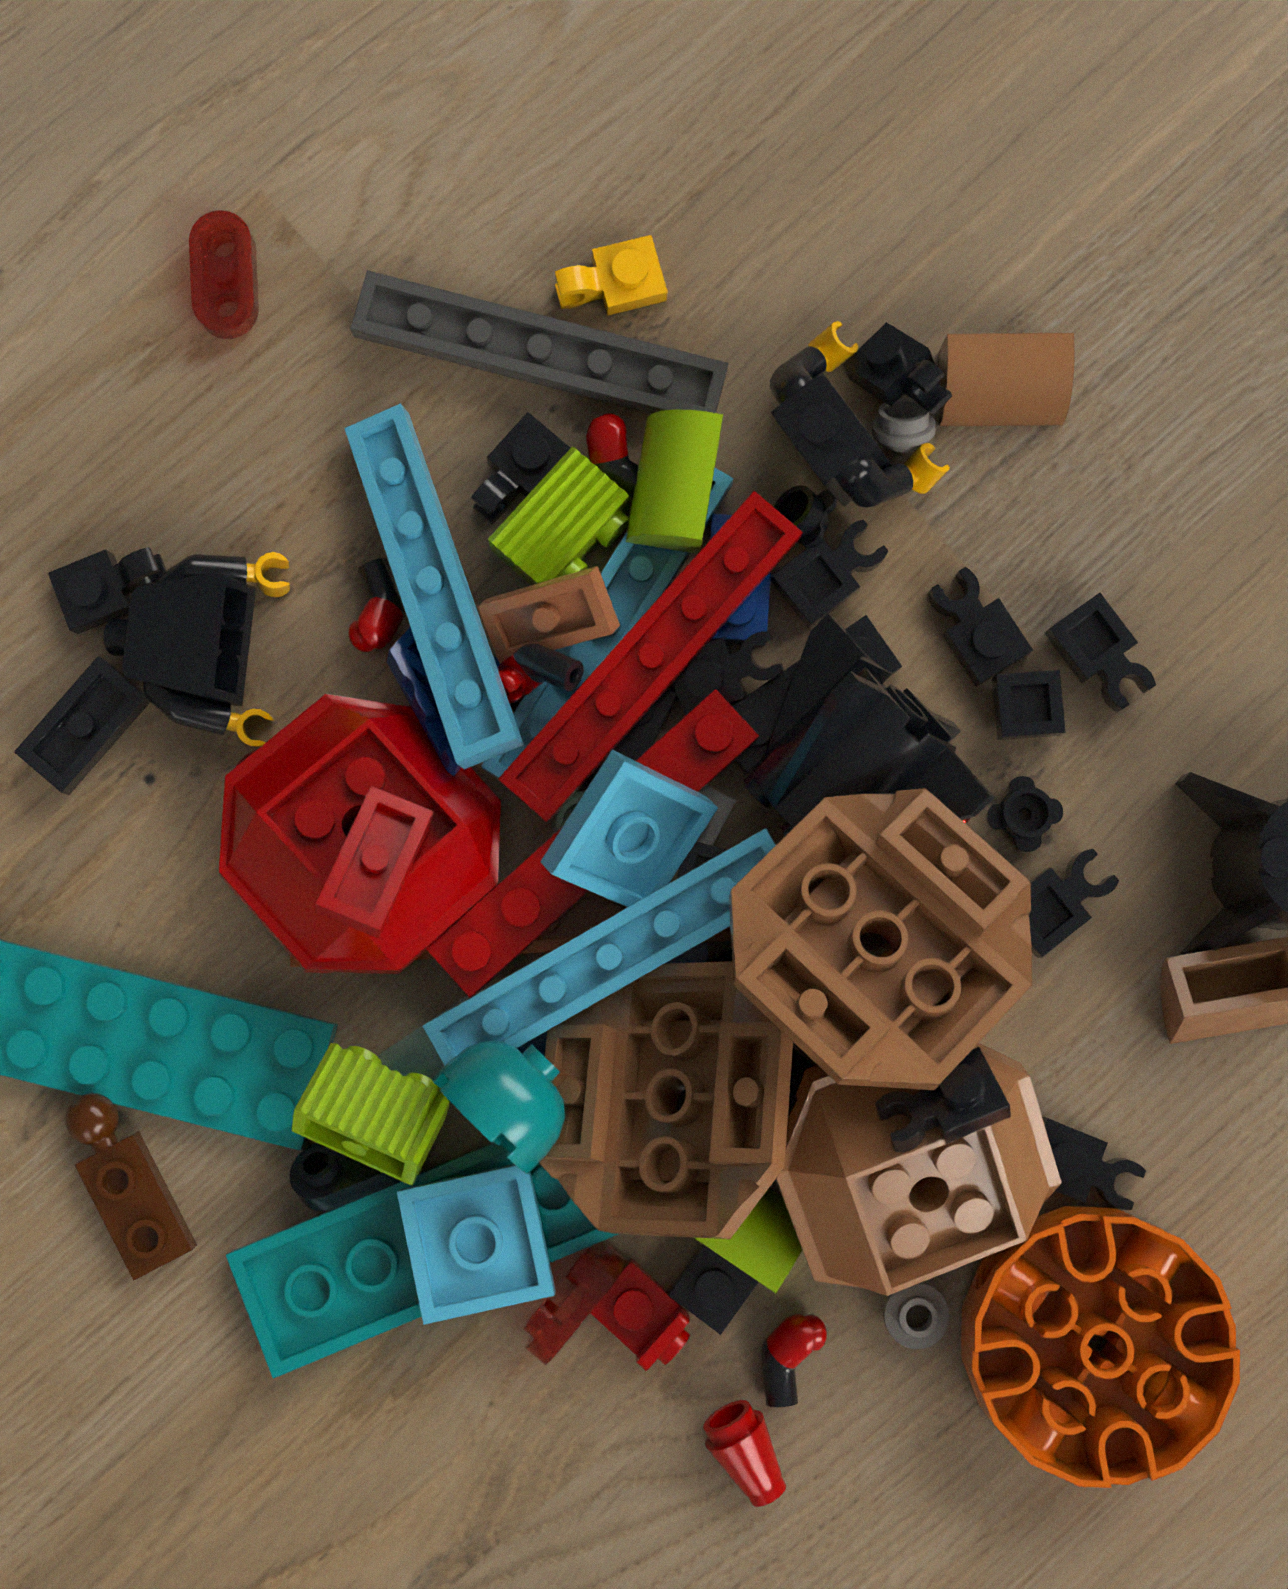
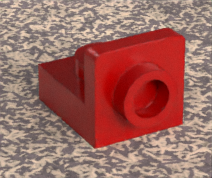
M632 1258L588 1306V1312L636 1355V1363L645 1371L657 1359L664 1365L668 1364L690 1338V1334L684 1329L690 1322L689 1311L669 1297L668 1291Z

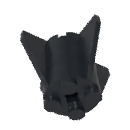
M827 614L810 631L765 755L754 766L753 771L744 779L743 783L747 790L764 806L768 808L773 806L786 820L781 826L784 836L825 797L857 794H895L896 791L926 788L962 821L977 816L995 797L956 755V746L949 743L961 730L954 722L930 711L908 688L902 692L892 684L886 687L883 683L892 674L874 662L835 617Z
M1192 772L1184 774L1175 784L1222 828L1211 847L1210 857H1213L1212 870L1214 877L1210 879L1213 892L1224 907L1180 953L1185 955L1207 950L1215 951L1255 927L1288 930V798L1270 803Z

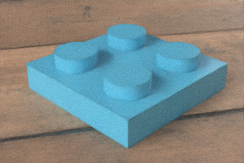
M612 750L540 862L552 875L629 907L670 883L718 807L705 795Z
M515 1164L401 1188L397 1191L423 1325L555 1296L556 1290L531 1172L526 1174Z

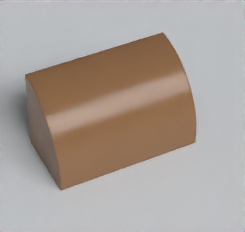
M1074 333L947 334L938 353V367L944 373V377L938 384L949 390L952 397L939 409V426L1063 425L1068 414L1073 388L1075 362Z
M1288 937L1219 948L1215 951L1207 950L1167 957L1161 969L1160 993L1169 1043L1174 1044L1288 1024Z

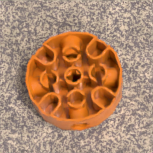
M1063 1206L1037 1216L1027 1241L982 1258L962 1304L961 1359L979 1406L996 1428L1031 1465L1079 1487L1112 1488L1111 1484L1130 1485L1146 1478L1153 1481L1183 1469L1220 1432L1240 1384V1350L1236 1348V1325L1229 1310L1232 1307L1220 1278L1183 1239L1114 1207ZM1095 1334L1107 1341L1105 1348L1100 1352L1088 1346L1090 1339Z

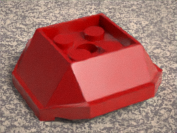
M324 694L225 775L219 874L306 973L400 974L498 885L501 800L471 767L465 770L461 768L455 776L446 771L410 706ZM370 786L434 811L430 827L380 938L315 913L316 901L347 838L343 829L350 820L356 818Z

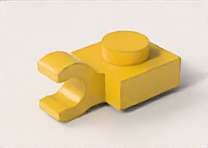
M652 235L592 249L591 260L593 267L577 265L555 271L557 281L555 290L561 309H570L603 299L607 316L666 302L668 291Z

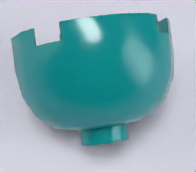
M484 1041L469 1046L451 1059L432 1079L433 1083L441 1088L440 1091L461 1114L491 1143L494 1142L498 1146L502 1145L510 1153L507 1158L526 1174H529L538 1165L560 1137L565 1121L564 1099L552 1083L560 1071L532 1044L523 1054L504 1041Z

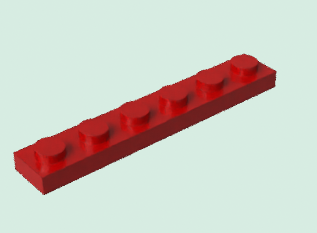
M753 491L503 772L498 780L548 824L795 545L803 532L756 491Z
M715 689L639 757L636 762L700 792L756 742L759 735L719 691ZM561 829L426 949L469 998L475 996L590 892L552 875L540 862Z

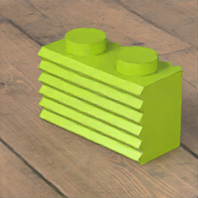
M572 446L487 539L489 546L494 554L530 585L588 569L589 565L583 560L593 551L595 546L601 543L605 548L609 547L628 526L629 517L625 514L630 509L629 495L604 472L600 471L595 464L591 463L586 456L582 455L577 448Z
M330 1043L294 1109L292 1132L413 1186L443 1126L450 1101L440 1091L441 1088L425 1075L408 1073L406 1076H402L397 1070H390L386 1065H382L380 1058L365 1048L349 1046L347 1049H342L337 1043Z

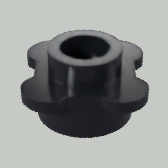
M799 485L785 491L776 501L774 508L803 532L797 542L806 548H812L824 537V532L829 524L828 514L835 509L837 498L829 490H824L816 495L807 486Z
M1019 776L1009 782V793L1000 804H994L989 807L986 818L992 829H1002L1014 838L1017 849L1023 852H1031L1040 847L1041 835L1052 824L1061 821L1063 807L1057 799H1050L1044 791L1035 788L1034 781L1031 778ZM1022 808L1030 811V818L1028 820L1020 818L1019 812Z

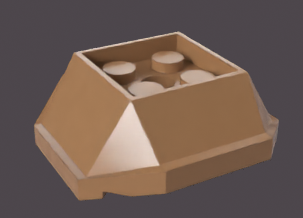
M926 788L896 791L895 794H857L825 797L730 891L729 912L734 986L838 1085L935 1090L1032 986V946L1029 922L1031 882ZM866 933L882 935L890 943L892 955L876 957L869 954L863 948L860 936Z
M732 961L663 964L547 1030L545 1057L560 1071L552 1083L564 1099L565 1121L560 1137L539 1163L552 1178L558 1179L572 1201L598 1231L614 1234L731 1239L785 1167L793 1041L734 986ZM685 1089V1102L681 1109L678 1111V1099L682 1091Z
M978 1043L973 1049L980 1047L1010 1104L1011 1117L948 1144L945 1143L938 1127L926 1131L923 1141L916 1148L906 1152H895L890 1134L905 1128L911 1120L904 1115H894L889 1119L880 1121L875 1102L890 1092L901 1091L914 1095L920 1092L919 1089L838 1085L818 1065L805 1070L795 1095L797 1102L788 1117L785 1167L776 1178L814 1281L865 1288L888 1296L1027 1241L1042 1205L1062 1182L1030 1075L1020 1062Z

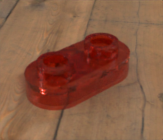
M212 211L201 216L194 223L189 234L192 309L196 318L208 333L221 339H234L247 333L253 327L258 317L256 244L247 224L241 217L229 211ZM223 243L235 244V248L230 255L226 257L216 256L218 247ZM224 303H238L234 314L228 317L219 316V309Z
M608 1244L599 1253L589 1246L565 1276L573 1284L557 1304L547 1297L523 1327L531 1335V1338L525 1345V1349L544 1365L549 1363L615 1283L628 1261Z

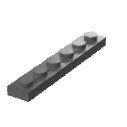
M368 270L350 328L355 338L651 414L676 409L717 413L729 364Z

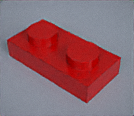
M370 786L316 901L315 913L380 938L430 827L434 811Z

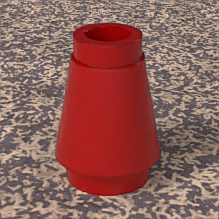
M738 1400L726 1404L711 1414L703 1425V1429L708 1436L705 1446L729 1474L741 1491L748 1496L753 1506H765L778 1499L786 1490V1484L782 1478L763 1413L759 1410H753L747 1400Z

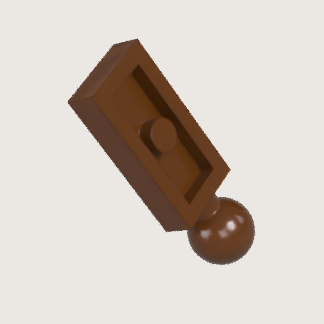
M97 1093L84 1094L75 1099L66 1112L65 1124L70 1136L81 1144L90 1145L94 1154L75 1164V1167L134 1281L192 1251L197 1244L140 1132L137 1131L118 1141L114 1133L119 1122V1113L116 1105L104 1095Z

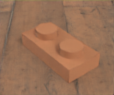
M598 566L490 597L477 606L500 664L519 648L529 643L540 644L549 649L556 650L613 634L620 626Z

